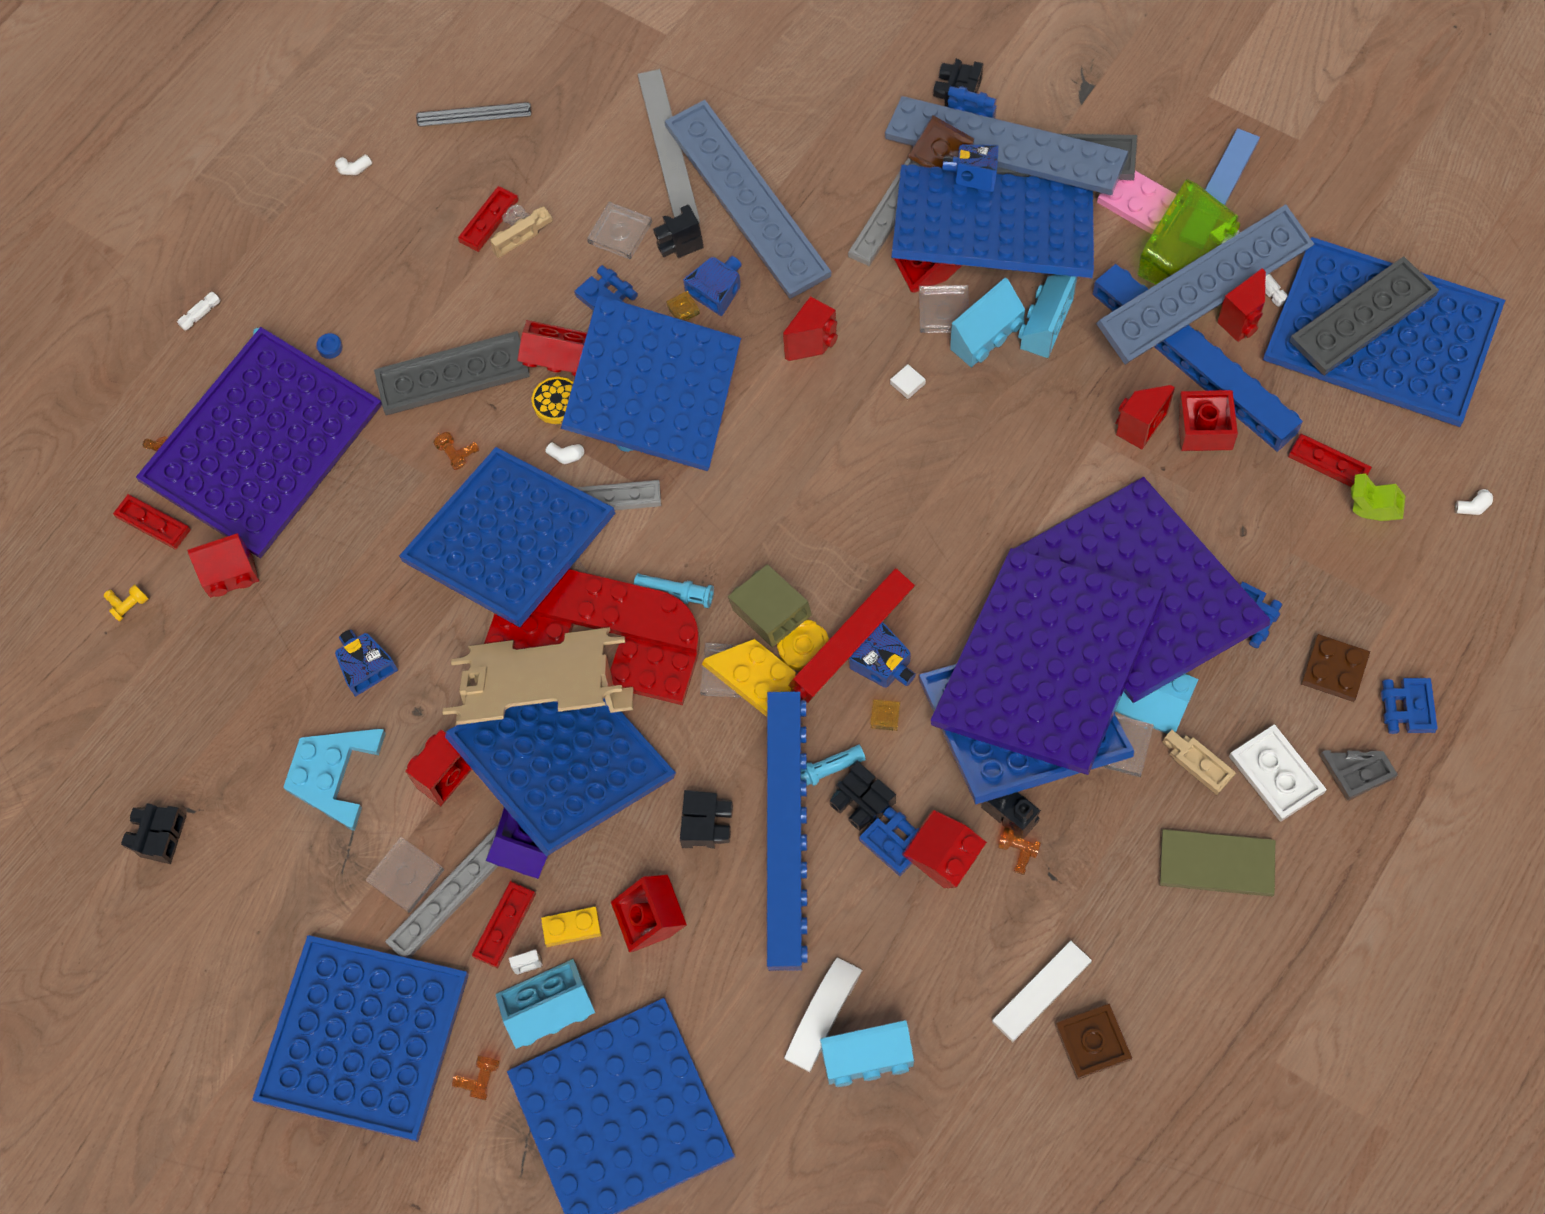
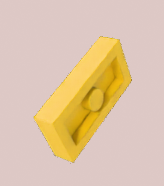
M596 907L541 918L546 947L602 936Z

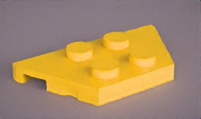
M755 639L709 656L701 664L766 717L767 692H791L792 688L788 685L796 675L792 668Z

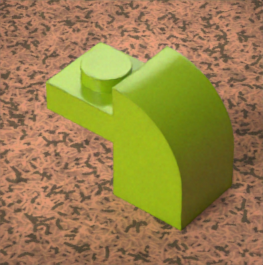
M1366 474L1355 475V483L1351 487V496L1354 500L1353 512L1366 519L1378 521L1403 519L1406 496L1397 484L1375 486Z

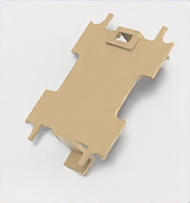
M609 627L565 633L564 641L557 645L515 650L513 649L514 642L511 640L468 646L471 651L467 656L451 659L452 665L470 663L471 666L468 671L462 672L459 691L463 705L443 708V715L457 714L456 726L504 719L505 710L509 707L553 701L558 702L559 712L606 705L609 706L610 713L633 710V687L622 688V685H613L607 656L603 655L604 645L625 643V637H609L607 635L611 631ZM474 678L476 686H471L470 679Z

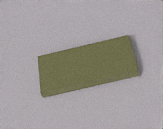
M1163 829L1161 832L1159 886L1273 897L1275 894L1276 840Z

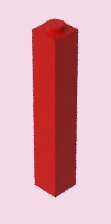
M895 568L788 685L792 688L791 692H800L801 700H806L809 703L873 631L909 594L915 585Z

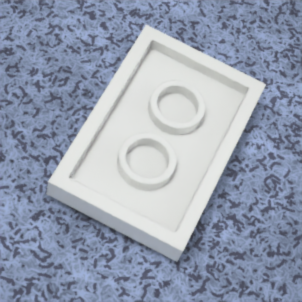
M1275 724L1229 755L1230 759L1280 822L1324 794L1327 790Z

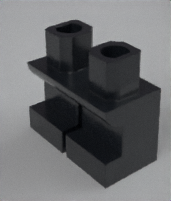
M957 58L954 65L942 63L939 79L948 80V83L936 81L933 96L945 99L944 106L948 107L950 97L948 96L950 86L956 88L962 86L968 88V91L978 94L983 77L984 63L974 61L973 66L962 64V61Z
M689 204L680 208L681 215L677 217L662 216L664 224L653 228L658 241L656 242L662 257L675 253L679 259L704 248L699 222Z
M857 761L844 780L836 785L837 792L830 800V806L840 814L849 805L856 810L849 817V822L860 831L869 823L872 824L877 818L880 819L887 808L893 807L896 804V794L879 779L876 780V776Z
M684 790L683 816L680 830L681 847L706 846L715 849V844L730 843L731 827L728 825H717L718 817L732 818L733 802L726 799H718L717 793Z
M1019 792L983 802L981 807L999 823L1003 821V826L1021 841L1040 820L1038 815L1041 810Z
M147 803L145 808L134 807L130 815V822L139 825L137 833H124L121 845L126 849L134 851L141 858L171 864L178 844V840L175 838H180L186 815L178 807L172 806L163 808Z

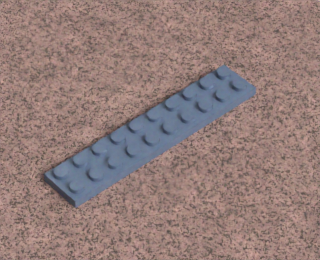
M904 96L901 97L885 132V138L888 140L914 146L928 121L934 115L974 138L972 145H999L997 167L1108 195H1113L1128 158V151Z
M706 100L665 120L667 130L789 299L831 277V270Z
M1284 205L1106 315L1096 324L1126 365L1223 304L1225 295L1263 268L1267 276L1311 248L1314 243L1288 206Z

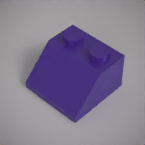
M504 807L486 861L538 879L547 857Z

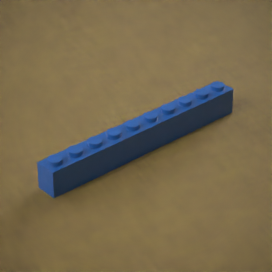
M1115 264L1095 281L1093 295L1113 312L1147 291L1148 288L1132 278L1126 269H1122ZM1188 325L1154 346L1205 391L1233 390L1236 417L1275 451L1278 452L1298 434L1303 422L1299 415L1283 405L1276 395L1270 394L1264 389L1257 379L1251 378L1245 373L1238 363L1232 362L1226 357L1219 347L1213 346L1208 342L1200 331L1194 330Z
M767 692L768 971H802V963H808V947L802 946V935L808 933L807 917H802V906H807V889H802V879H807V862H802V851H807V834H802V824H807V807H802V797H807V780H801V770H807V754L801 753V743H807L806 727H801V717H806L807 710L806 700H801L800 692Z

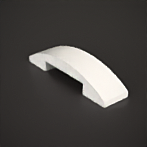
M839 958L835 959L793 1037L785 1055V1060L811 1072L821 1052L820 1039L827 1038L847 997L850 996L862 973L861 969Z

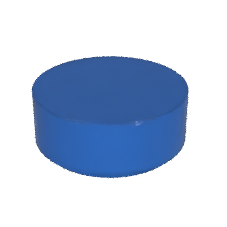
M332 333L322 335L316 343L319 354L326 359L337 357L343 349L339 337Z

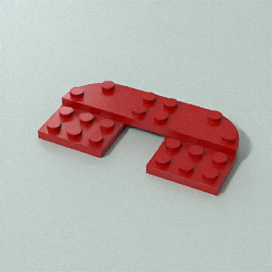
M569 569L521 627L494 614L484 644L513 640V649L515 650L561 644L565 639V633L572 632L574 624L591 629L610 627L611 631L609 633L625 637V643H619L610 669L613 685H622V688L633 687L634 694L679 705L684 704L700 651V638L697 623L690 609L680 599L667 592Z

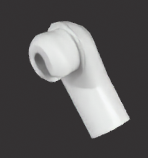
M366 154L354 163L348 162L344 157L337 159L335 162V166L338 168L337 171L342 175H358L372 165V161Z
M552 442L547 446L545 452L560 463L569 464L579 460L585 451L580 444L560 448Z
M1482 489L1477 492L1478 495L1472 501L1457 500L1455 513L1482 514L1493 502L1492 493Z

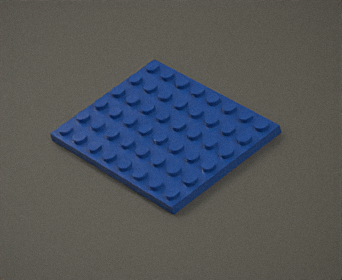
M914 164L901 165L891 258L1086 278L1093 277L1094 231L1092 190L1035 176L1021 177L1012 174H996L994 192L957 185L955 183L956 172L944 171L940 167H920Z
M1311 237L1314 245L1307 249L1263 360L1461 427L1505 300L1422 273L1439 289L1437 295L1324 376L1289 342L1291 336L1393 263Z

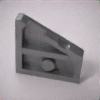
M1325 750L1320 754L1321 759L1347 801L1398 776L1384 751L1331 753V750Z

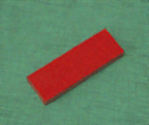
M497 186L458 236L459 242L479 252L519 201L518 195Z
M1304 434L1299 435L1288 456L1350 487L1355 483V475L1366 474L1368 476L1372 468Z
M127 494L113 513L119 520L175 550L191 531L182 522Z
M510 881L471 956L498 969L536 893Z

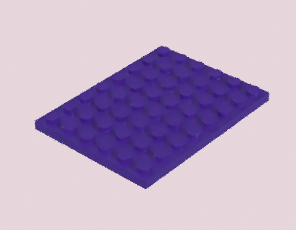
M260 327L136 478L140 483L227 537L238 533L249 551L261 559L379 410L382 402Z
M1145 477L1014 548L1163 590V598L1124 689V693L1132 703L1139 701L1270 625V618Z
M1011 548L933 713L931 726L1089 775L1161 603L1163 590Z

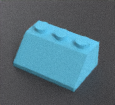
M1051 275L1047 277L1044 285H1039L1035 299H1038L1036 305L1031 304L1027 314L1029 321L1027 325L1022 324L1018 338L1021 339L1020 349L1049 358L1074 300L1077 283L1076 276Z
M1004 278L952 322L950 350L971 368L977 362H983L992 349L1000 347L1006 341L1007 336L1013 331H1019L1025 322V308L1008 279Z
M1184 674L1135 703H1132L1123 691L1115 712L1166 734L1171 730L1176 733L1199 679Z
M574 959L495 994L503 1023L516 1049L531 1045L537 1039L548 1034L557 1033L563 1027L574 1022L583 1021L589 1015L595 1013Z
M906 1020L820 1039L829 1085L835 1084L836 1087H843L852 1084L853 1079L862 1077L864 1081H871L880 1078L881 1073L892 1071L893 1075L903 1074L909 1071V1067L914 1066Z

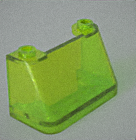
M1187 179L1145 245L1140 257L1138 276L1153 284L1160 283L1221 245L1225 238L1228 239L1230 235L1235 236L1241 225L1238 222L1239 216L1200 185Z

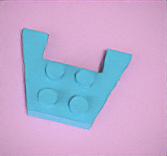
M373 729L300 738L283 788L310 806L322 811L330 818L342 823L350 830L355 831L362 807L359 804L336 800L352 750L379 755L386 734L383 729Z

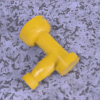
M135 584L129 589L130 595L123 602L112 590H107L104 593V598L113 606L109 612L119 622L123 619L122 616L137 602L144 604L149 600Z

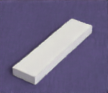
M1070 941L992 1020V1023L1011 1042H1014L1088 967L1092 960Z

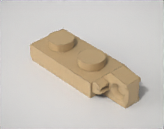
M545 207L534 210L533 214L527 218L518 220L512 227L498 232L490 239L492 250L497 258L538 235L539 229L552 222V216Z
M1171 730L1162 741L1171 750L1170 755L1174 760L1216 795L1221 792L1236 774L1234 770L1194 737L1192 739L1188 736L1181 738Z

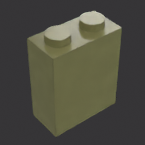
M768 564L761 570L756 571L749 580L736 587L728 596L732 610L772 648L812 616L808 601Z

